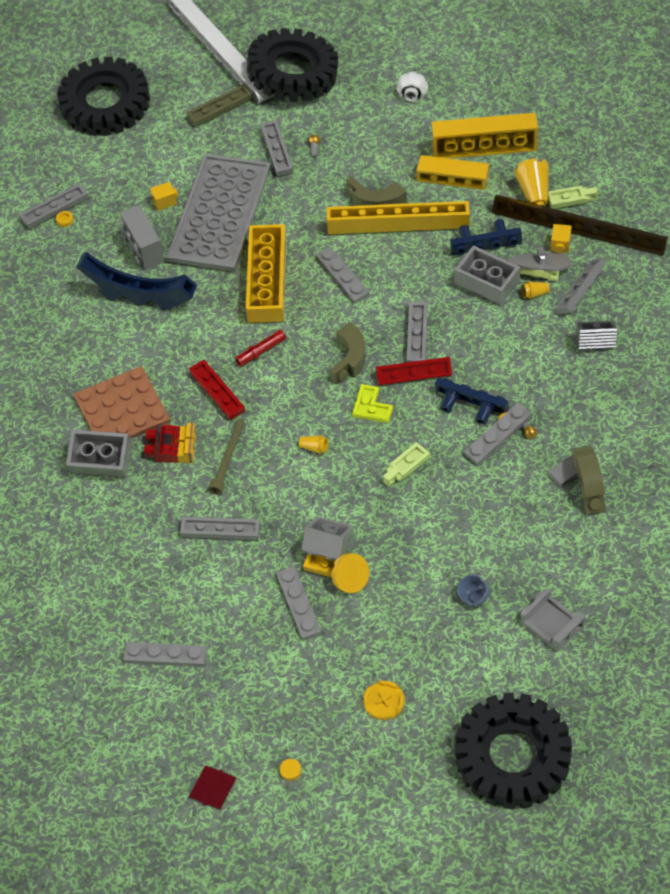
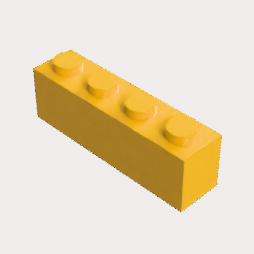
M421 155L417 167L418 182L486 190L489 178V164L482 162Z

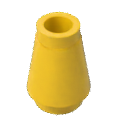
M526 281L521 286L523 298L532 299L549 293L550 287L548 282Z
M323 435L301 436L299 447L318 454L326 453L328 438Z

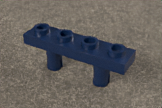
M498 219L494 222L496 232L471 236L469 226L463 225L459 228L461 238L450 239L451 255L468 253L472 246L487 250L522 244L521 228L506 230L504 220Z
M437 378L435 382L436 392L446 395L441 405L442 411L451 413L456 399H460L481 406L476 421L485 425L491 411L505 413L509 410L508 400L502 396H493L484 390L477 391L471 389L468 385L453 383L452 380L447 378Z

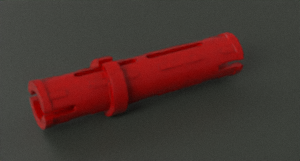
M278 330L258 344L249 346L245 352L235 357L236 363L242 367L249 361L258 359L262 353L286 340L284 332Z

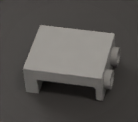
M548 588L543 593H538L534 602L530 606L526 605L521 611V624L557 652L585 626L586 616L581 612H578L576 615L551 596V590Z

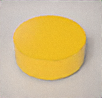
M62 211L56 215V222L60 227H68L74 221L73 215L69 211Z
M295 759L283 761L280 765L282 778L286 781L298 779L301 775L300 763Z

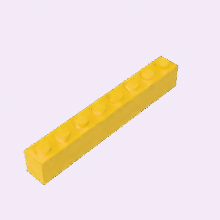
M469 201L327 207L328 234L459 229L463 225H468L470 228Z

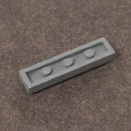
M277 120L260 124L276 176L294 173Z
M78 183L19 214L26 227L31 229L56 216L58 213L88 199L89 196L81 184Z
M331 247L316 254V259L354 304L370 296L367 288Z
M602 257L589 261L554 309L558 314H569L575 310V305L585 296V291L593 285V280L602 272V268L606 264Z
M409 302L407 362L426 360L428 302Z
M520 403L515 404L464 451V455L477 466L480 465L530 420L532 413Z
M182 517L180 535L186 538L259 540L261 523L260 519Z
M295 566L277 572V579L302 641L322 635Z
M126 642L123 661L124 663L205 667L207 646Z

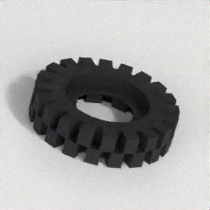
M280 28V34L275 29L270 30L268 35L263 33L258 36L257 40L254 39L251 47H249L247 58L248 78L250 82H254L255 88L258 90L263 89V94L269 97L276 92L275 99L284 101L285 96L288 95L289 102H298V96H301L303 102L311 101L312 96L316 99L323 96V92L328 93L332 86H334L339 61L337 51H334L331 43L326 44V39L319 36L315 39V33L310 31L304 36L302 35L303 29L294 28L293 34H290L289 28ZM294 55L299 56V59L307 63L310 62L311 67L305 73L290 74L280 71L275 66L274 61L277 60L278 56L293 58Z
M98 57L91 59L92 66H89L84 61L78 64L79 71L72 68L67 72L68 77L64 76L60 81L61 86H58L57 91L61 113L67 124L71 128L76 127V131L84 133L87 130L88 135L97 136L100 129L102 136L111 135L110 128H114L117 134L124 131L123 124L130 129L136 125L135 119L140 121L145 116L144 111H148L150 93L146 76L144 77V72L140 68L137 69L136 64L131 61L126 64L125 59L117 58L114 63L113 57H104L103 63L100 64ZM98 84L102 86H112L114 84L122 91L121 99L115 105L108 108H95L89 105L86 101V94L95 89V85Z
M503 693L502 700H498L497 696L494 695L486 698V705L483 706L479 702L473 706L472 714L466 713L461 720V728L458 727L455 743L456 765L458 772H461V779L466 787L470 785L471 792L479 799L482 796L486 797V803L497 806L498 802L504 803V809H514L515 804H521L522 809L533 807V801L537 800L541 804L549 799L551 792L555 794L561 788L562 780L565 781L569 773L572 741L566 722H560L561 715L554 708L549 711L547 709L548 703L539 698L535 703L531 702V695L521 693L520 699H514V693ZM506 731H520L528 735L534 741L537 749L536 759L533 764L521 772H507L497 767L491 759L490 746L499 734Z

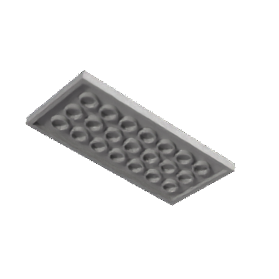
M204 154L167 253V262L235 272L249 233V225H252L271 169V163Z

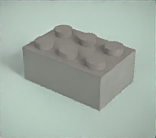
M140 205L120 212L121 220L119 223L124 231L122 232L125 242L129 241V248L132 254L136 253V260L139 266L143 265L144 269L148 270L165 263L161 241Z
M472 246L454 269L455 284L502 305L520 281V266L476 246Z
M72 429L66 466L71 473L127 477L132 440L126 433Z

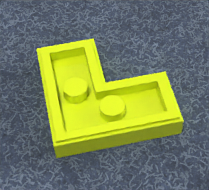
M361 384L352 417L389 423L393 405L376 402L380 390L379 387Z

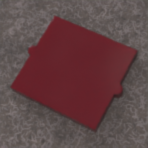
M205 765L189 798L201 802L203 806L209 805L221 810L237 777L223 772L222 769L217 770Z

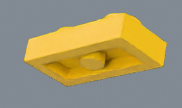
M308 554L303 570L332 578L331 573L332 569L334 570L335 561L327 559L326 556Z

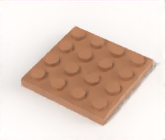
M142 366L73 394L91 431L126 433L133 439L145 434L148 429H156L157 424H163L164 426L171 423L170 417Z

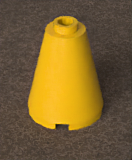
M536 158L519 163L518 168H515L514 172L527 201L546 206L549 182L548 162L544 159L540 162Z

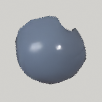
M469 574L458 583L457 594L466 605L478 607L485 603L489 597V586L479 575Z

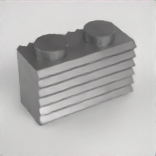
M613 320L577 322L576 344L578 349L590 351L591 349L609 350L616 347L617 328Z

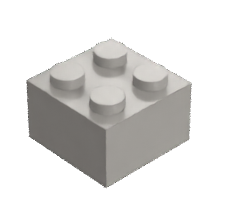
M316 516L305 527L301 550L307 551L310 555L326 556L329 560L335 561L350 549L354 526Z

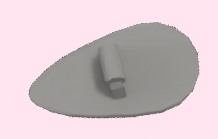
M543 247L537 248V253L518 255L507 259V261L525 269L563 271L571 267V259L559 253H545Z

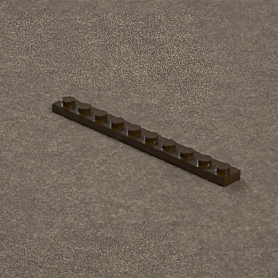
M497 194L494 197L492 209L494 214L553 228L554 224L572 226L571 233L662 256L665 254L668 241L666 236Z

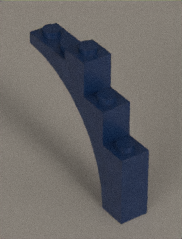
M88 252L82 253L76 266L78 270L99 286L98 291L110 301L126 296L135 305L139 306L151 300L162 310H167L191 300L197 288V284L185 274L165 279L139 277L114 269L97 260Z

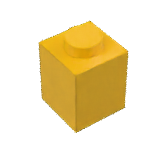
M170 182L150 188L152 200L158 211L177 204L178 192L175 187L172 188Z
M553 225L551 251L569 253L572 226Z

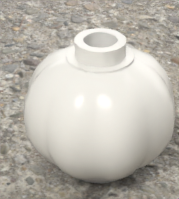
M412 71L400 77L396 89L403 100L406 99L413 102L417 98L418 100L424 98L428 91V83L422 74Z

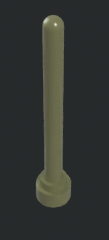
M241 418L236 422L218 474L209 484L208 491L211 494H223L225 488L223 480L244 425V420Z

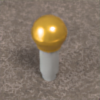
M313 134L309 137L308 141L311 145V157L316 158L320 138L318 135Z
M527 422L522 426L526 438L534 439L537 436V429L530 426Z

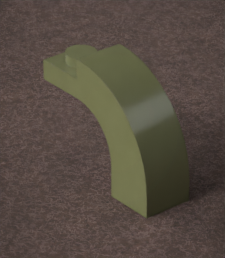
M352 176L346 179V191L352 197V203L355 206L407 203V191L396 182L381 190H370L363 187Z
M351 322L337 331V342L348 351V354L330 369V378L335 384L339 381H344L349 374L355 378L361 372L366 361L364 337L361 331Z
M590 445L572 448L573 467L580 479L585 513L591 514L606 511L603 478L593 448Z

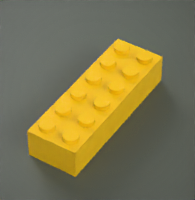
M536 113L433 121L432 146L434 157L451 159L537 151L538 124Z
M285 224L249 225L246 290L248 323L284 322L286 274Z

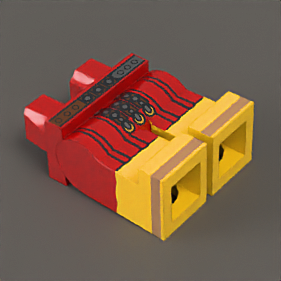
M187 423V426H163V424H157L156 429L146 430V442H155V445H145V457L155 458V462L193 463L196 440L195 423Z

